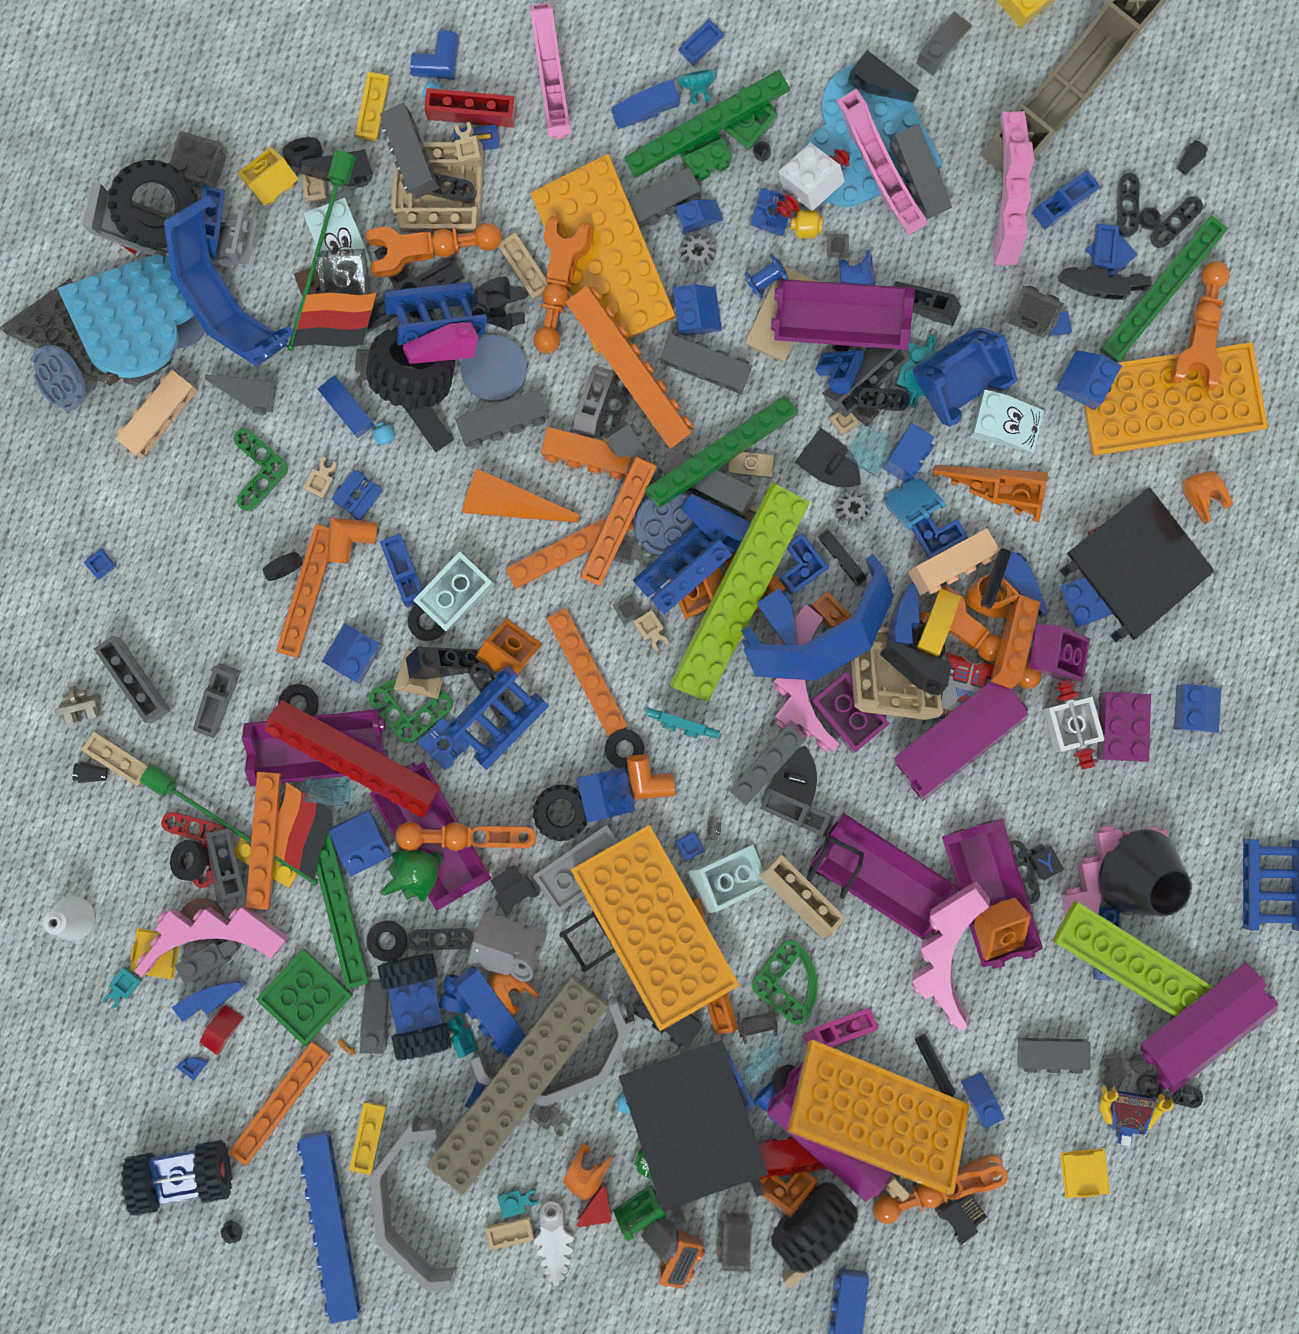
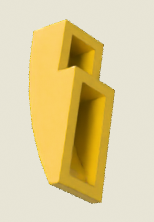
M943 589L939 590L916 647L917 650L934 657L940 655L961 596Z

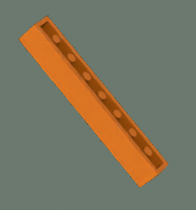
M585 286L565 303L670 449L694 433L692 421L688 416L683 417L679 409L681 406L674 397L670 398L666 393L668 388L661 379L657 380L653 375L655 370L648 361H643L640 356L642 354L640 348L635 342L631 344L627 338L629 333L622 324L618 325L614 320L616 315L609 306L605 307L601 302L603 297L597 288L594 287L592 289L591 286Z

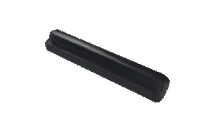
M1001 548L997 554L981 600L982 607L991 609L994 605L1011 556L1010 550Z
M925 1034L919 1035L915 1038V1042L941 1093L951 1097L954 1096L955 1090Z

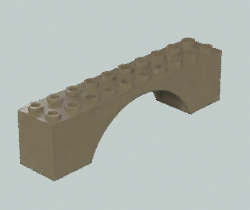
M1108 0L1054 71L1024 103L1017 107L1015 111H1025L1029 142H1032L1034 161L1152 23L1167 0ZM1001 126L992 137L982 157L1003 174V133Z
M572 973L544 1008L534 1025L489 1085L459 1118L435 1149L426 1167L460 1194L464 1195L608 1008V1001Z

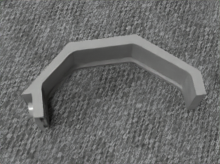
M92 182L83 221V227L89 233L150 256L159 254L169 257L168 248L155 249L143 247L126 239L127 237L117 230V226L111 220L110 209H108L107 202H109L108 191L102 184ZM132 201L134 214L146 225L161 226L166 219L173 216V214L164 213ZM234 210L237 220L221 222L216 257H209L215 268L249 263L258 220L249 218L244 210Z
M618 997L609 1000V1009L618 1033L602 1065L597 1069L554 1086L546 1087L535 1103L548 1106L606 1083L634 1022V1015L628 1017V1010L624 1001L620 1002ZM481 1050L474 1053L470 1061L478 1082L488 1086L498 1072L490 1068L485 1053Z
M416 1115L370 1176L376 1244L428 1293L452 1290L456 1278L455 1267L443 1269L431 1267L393 1229L391 1223L387 1182L388 1166L406 1143L437 1139V1135L440 1133L439 1130H442L441 1120L435 1121L434 1117L421 1119V1122L418 1123V1116Z

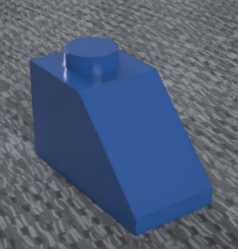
M696 199L676 206L675 216L682 235L724 221L716 200Z
M982 1072L961 1081L978 1122L984 1129L1005 1120L997 1099Z

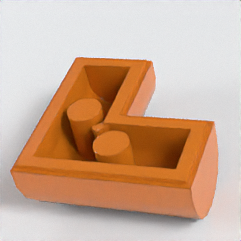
M330 517L327 562L350 564L352 542L374 544L377 536V523Z
M649 754L627 756L629 784L634 800L675 796L673 773L651 774Z
M808 1172L794 1174L787 1184L777 1176L760 1179L765 1193L762 1196L790 1218L819 1183Z

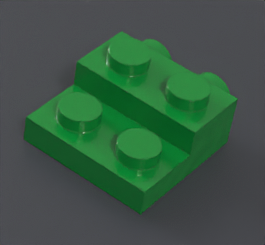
M768 103L723 130L750 151L762 135L764 136L776 121L777 113L775 112L777 110L772 104Z
M718 132L679 154L685 168L689 167L695 179L699 181L707 179L710 173L716 170L718 172L726 170L732 163V155Z

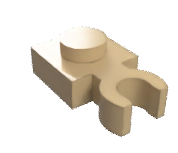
M467 122V130L465 132H461L459 125H456L455 131L461 138L455 141L459 163L464 165L482 160L479 141L476 135L472 136L474 130L470 122Z
M326 457L320 460L319 471L312 470L303 487L304 490L322 499L326 498L334 482V479L329 477L330 474L334 473L338 468L336 462H333L330 468H326L325 464L328 460Z
M653 610L633 621L645 641L649 638L652 639L654 651H659L656 646V642L662 640L666 646L669 645L668 639L659 634L664 628Z
M892 1175L885 1189L893 1198L898 1196L904 1202L910 1195L900 1181Z

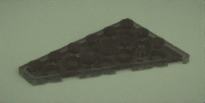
M71 278L0 326V329L6 335L34 349L49 344L62 348L72 357L82 373L108 386L123 378L119 377L118 374L110 372L106 374L91 362L58 291L59 287L73 283L74 281Z

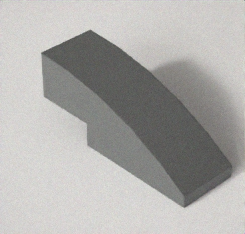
M221 663L213 668L208 688L203 693L193 731L212 738L216 736L237 685L240 670Z
M770 788L760 807L761 810L823 837L827 836L835 817Z

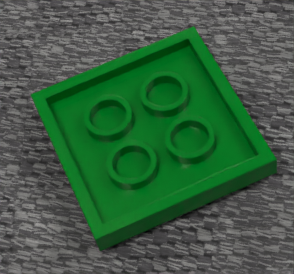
M304 948L257 997L256 1001L301 1044L306 1046L353 994Z

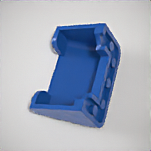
M982 327L968 331L913 369L916 382L940 422L948 427L957 424L962 418V412L959 408L979 396L984 390L993 388L1004 391L1018 381L1005 335Z

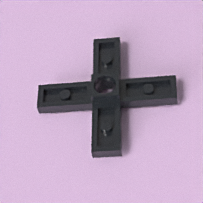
M383 246L374 251L378 260L386 256V247ZM451 257L416 278L412 275L407 264L399 274L388 278L395 290H402L409 287L420 288L455 284L465 277L455 259ZM384 296L377 299L374 303L367 328L369 332L397 317V314L386 315L384 311ZM433 309L428 310L432 321L439 320ZM418 311L409 312L415 323L422 322Z

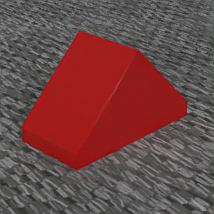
M225 1005L206 1027L199 1043L216 1055H219L244 1017Z
M601 1183L598 1191L592 1196L577 1218L576 1225L579 1228L612 1222L606 1183Z

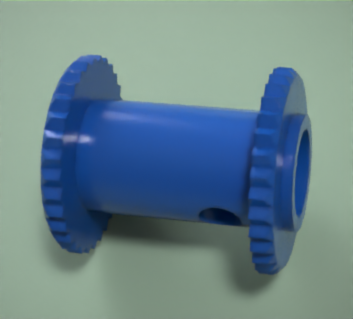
M773 254L770 255L772 262L753 276L745 272L748 285L760 299L764 298L761 292L763 289L781 277L784 280L789 279L785 267Z

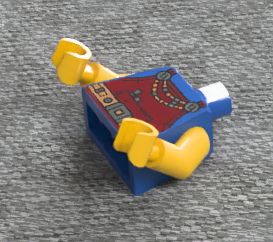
M1102 1086L1103 1094L1098 1108L1108 1126L1113 1130L1119 1131L1117 1143L1131 1146L1133 1134L1145 1135L1147 1130L1152 1128L1165 1111L1172 1110L1174 1105L1172 1097L1165 1101L1164 1094H1159V1102H1156V1099L1153 1097L1118 1091L1115 1086H1112V1089Z

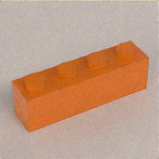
M547 427L541 449V455L545 457L547 462L557 464L559 460L566 462V466L579 469V466L588 468L587 471L593 474L609 473L610 478L622 480V477H626L633 458L629 456L616 457L605 441Z
M1019 594L1017 600L1013 601L1009 606L991 682L1013 689L1023 679L1041 602Z

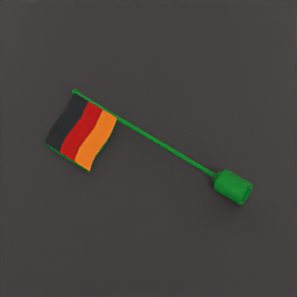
M334 150L327 177L331 179L330 183L334 185L294 324V334L291 335L289 345H286L289 351L294 350L295 347L309 345L335 347L363 345L376 300L377 292L365 295L340 293L308 295L338 187L349 184L356 161L354 155L341 150Z
M151 764L142 774L140 783L161 797L170 796L174 793L251 843L250 837L176 790V778L161 768ZM286 782L284 801L278 814L275 860L311 882V886H316L318 879L315 877L319 856L329 833L332 810Z

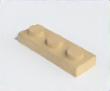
M515 232L501 241L498 248L534 301L542 296V292L548 283Z
M95 731L81 750L137 787L141 786L140 778L149 767V765Z

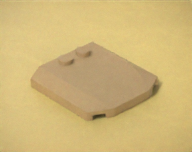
M423 142L434 173L472 182L477 190V196L471 203H462L428 194L415 199L411 193H406L402 185L404 177L402 174H399L394 163L391 207L403 231H438L440 229L453 231V228H456V231H475L481 223L484 153L481 142H479L482 160L461 165L458 161L455 142ZM442 183L440 186V191H449L451 188V183ZM456 186V190L461 191L464 196L466 193L471 192L468 187L465 191L459 190Z
M880 627L872 648L851 660L854 706L861 712L923 720L940 717L943 713L941 694L939 696L918 689L880 656L881 650L888 642L889 628Z

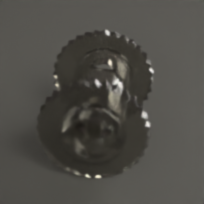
M767 1005V1013L741 1019L740 1012L737 1013V1026L744 1044H747V1036L773 1030L775 1037L778 1036L777 1020L770 1005Z

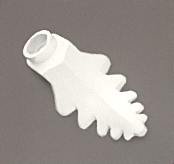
M551 1201L544 1204L540 1210L541 1231L535 1237L534 1244L542 1246L537 1251L538 1256L546 1257L541 1261V1266H547L544 1274L550 1275L548 1280L557 1286L560 1280L564 1279L562 1273L568 1272L567 1267L564 1265H569L571 1261L565 1255L572 1253L573 1250L566 1244L573 1242L574 1237L563 1228L562 1207L558 1203ZM550 1212L556 1213L554 1216H548Z

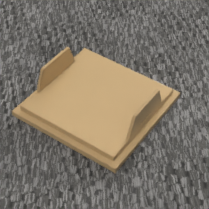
M405 650L394 689L438 699L444 677L433 679L409 678L406 657L412 651Z

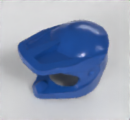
M866 250L865 258L858 265L850 266L844 259L838 261L841 283L876 284L870 250Z

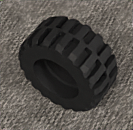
M142 160L124 167L114 177L112 186L108 191L109 202H107L108 209H110L112 222L117 226V230L133 243L148 248H167L165 225L149 226L141 222L133 212L132 196L135 190L142 184L148 182L161 184L173 196L175 202L173 215L199 200L197 193L193 190L194 185L191 180L188 181L185 177L186 174L176 169L174 165L161 162V160Z
M394 327L391 331L389 329L379 334L370 345L366 369L367 381L372 390L379 394L380 398L384 401L388 400L392 405H401L406 409H410V407L422 409L424 406L429 408L434 406L435 403L438 404L444 400L450 392L455 360L410 364L403 350V345H398L397 343L398 327ZM404 366L414 367L417 369H411Z
M830 1182L821 1183L814 1188L791 1218L785 1214L780 1219L778 1225L773 1230L774 1233L771 1235L772 1248L793 1271L798 1273L810 1272L815 1267L822 1265L825 1260L827 1261L835 1251H838L843 1242L849 1238V1234L853 1232L854 1225L858 1221V1210L836 1184Z

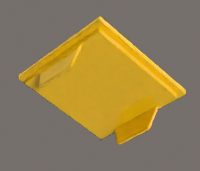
M137 928L130 971L134 974H137L134 971L139 966L136 962L145 952L148 954L153 948L150 944L160 934L158 931ZM180 945L164 953L146 975L174 979L176 969L174 965L177 964Z
M1105 1148L1060 1153L1065 1199L1110 1194Z

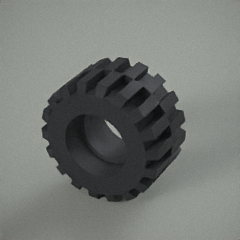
M554 785L542 791L536 798L532 814L535 821L534 824L540 830V833L548 839L568 841L577 837L587 826L580 790L570 785ZM558 799L569 801L575 810L572 822L565 826L555 825L548 816L549 806Z

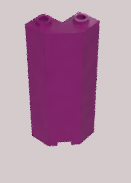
M781 279L779 287H775L774 301H778L776 318L771 320V331L774 332V340L909 350L915 288Z
M989 682L895 756L894 764L908 779V784L913 791L924 801L1026 721L1028 708L1020 701L1013 689Z
M378 709L312 716L389 758L388 750L384 749L383 731L386 730L385 719L380 718ZM267 721L244 723L242 742L247 754L245 774L249 786H256L257 772L282 773L281 783L345 777L342 773L331 769L318 760L312 759L309 755L292 748L289 744L265 732L264 729Z
M413 762L405 767L438 785L425 762L418 765ZM441 789L436 801L424 818L411 813L409 810L391 802L376 792L372 791L369 793L395 840L396 830L405 822H416L423 829H442V825L447 826L450 823L459 822ZM422 843L416 849L430 854L439 852L443 856V862L438 866L436 882L428 895L436 911L492 879L472 844L471 847H465L459 851H453L447 847L441 848V843Z
M843 813L834 823L828 836L864 853L862 868L848 892L924 940L929 934L933 935L936 930L929 920L931 909L955 894L957 885ZM825 841L815 853L809 867H814L824 849ZM830 841L828 851L817 872L845 889L858 866L859 855Z
M1003 819L987 821L974 827L957 830L942 836L959 892L977 881L990 899L989 907L1001 901L1016 898L1031 915L1024 947L987 961L983 958L974 929L975 919L969 924L982 967L992 966V969H997L1005 966V962L1014 957L1022 956L1023 960L1035 957V953L1043 949Z
M1247 962L1141 1043L1142 1053L1140 1055L1148 1065L1153 1064L1157 1069L1156 1076L1158 1078L1156 1080L1163 1089H1169L1173 1094L1277 1012L1278 1002L1274 996H1269L1264 988L1267 984Z
M802 1062L788 1073L786 1087L769 1099L767 1114L861 1199L867 1202L872 1197H877L893 1175L892 1172L788 1131L803 1067Z

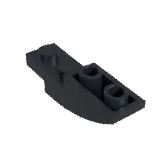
M1098 266L1088 267L1086 270L1069 267L1060 273L1058 281L1077 292L1102 299L1125 300L1131 294L1130 291H1146L1152 285V276H1144L1142 273L1132 274L1130 277H1122L1121 274L1107 277V269H1100Z

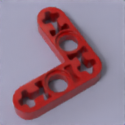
M177 812L165 814L161 821L162 828L165 831L202 841L206 851L208 850L206 834L205 838L202 837L205 832V824L208 825L206 830L215 831L216 828H218V831L226 829L221 824ZM174 816L175 821L184 823L183 832L180 831L182 827L178 825L170 828L171 825L167 823V820L172 819ZM192 822H197L200 825V831L196 835L189 831V825ZM211 869L206 871V877H209L208 881H204L202 884L201 879L198 878L193 880L194 885L199 888L210 886L213 883Z

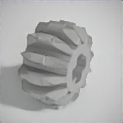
M698 234L697 239L690 235L689 241H682L683 247L679 248V254L682 255L680 262H686V269L693 266V272L696 273L700 266L704 272L706 271V265H713L712 259L716 258V253L713 252L715 244H709V237L702 240V234ZM694 250L702 251L701 256H697V253L694 255Z
M854 490L851 497L850 493L846 491L844 493L845 498L841 496L837 498L840 504H836L834 509L840 512L836 513L835 517L840 518L843 516L840 522L841 525L849 521L848 527L852 528L855 521L856 526L861 527L862 521L867 522L869 520L866 514H871L872 509L866 508L871 504L870 500L863 501L866 494L863 493L860 497H857L858 491ZM851 504H853V507L855 505L857 506L858 510L855 512L856 514H853V511L851 513L849 512L848 509L850 508Z

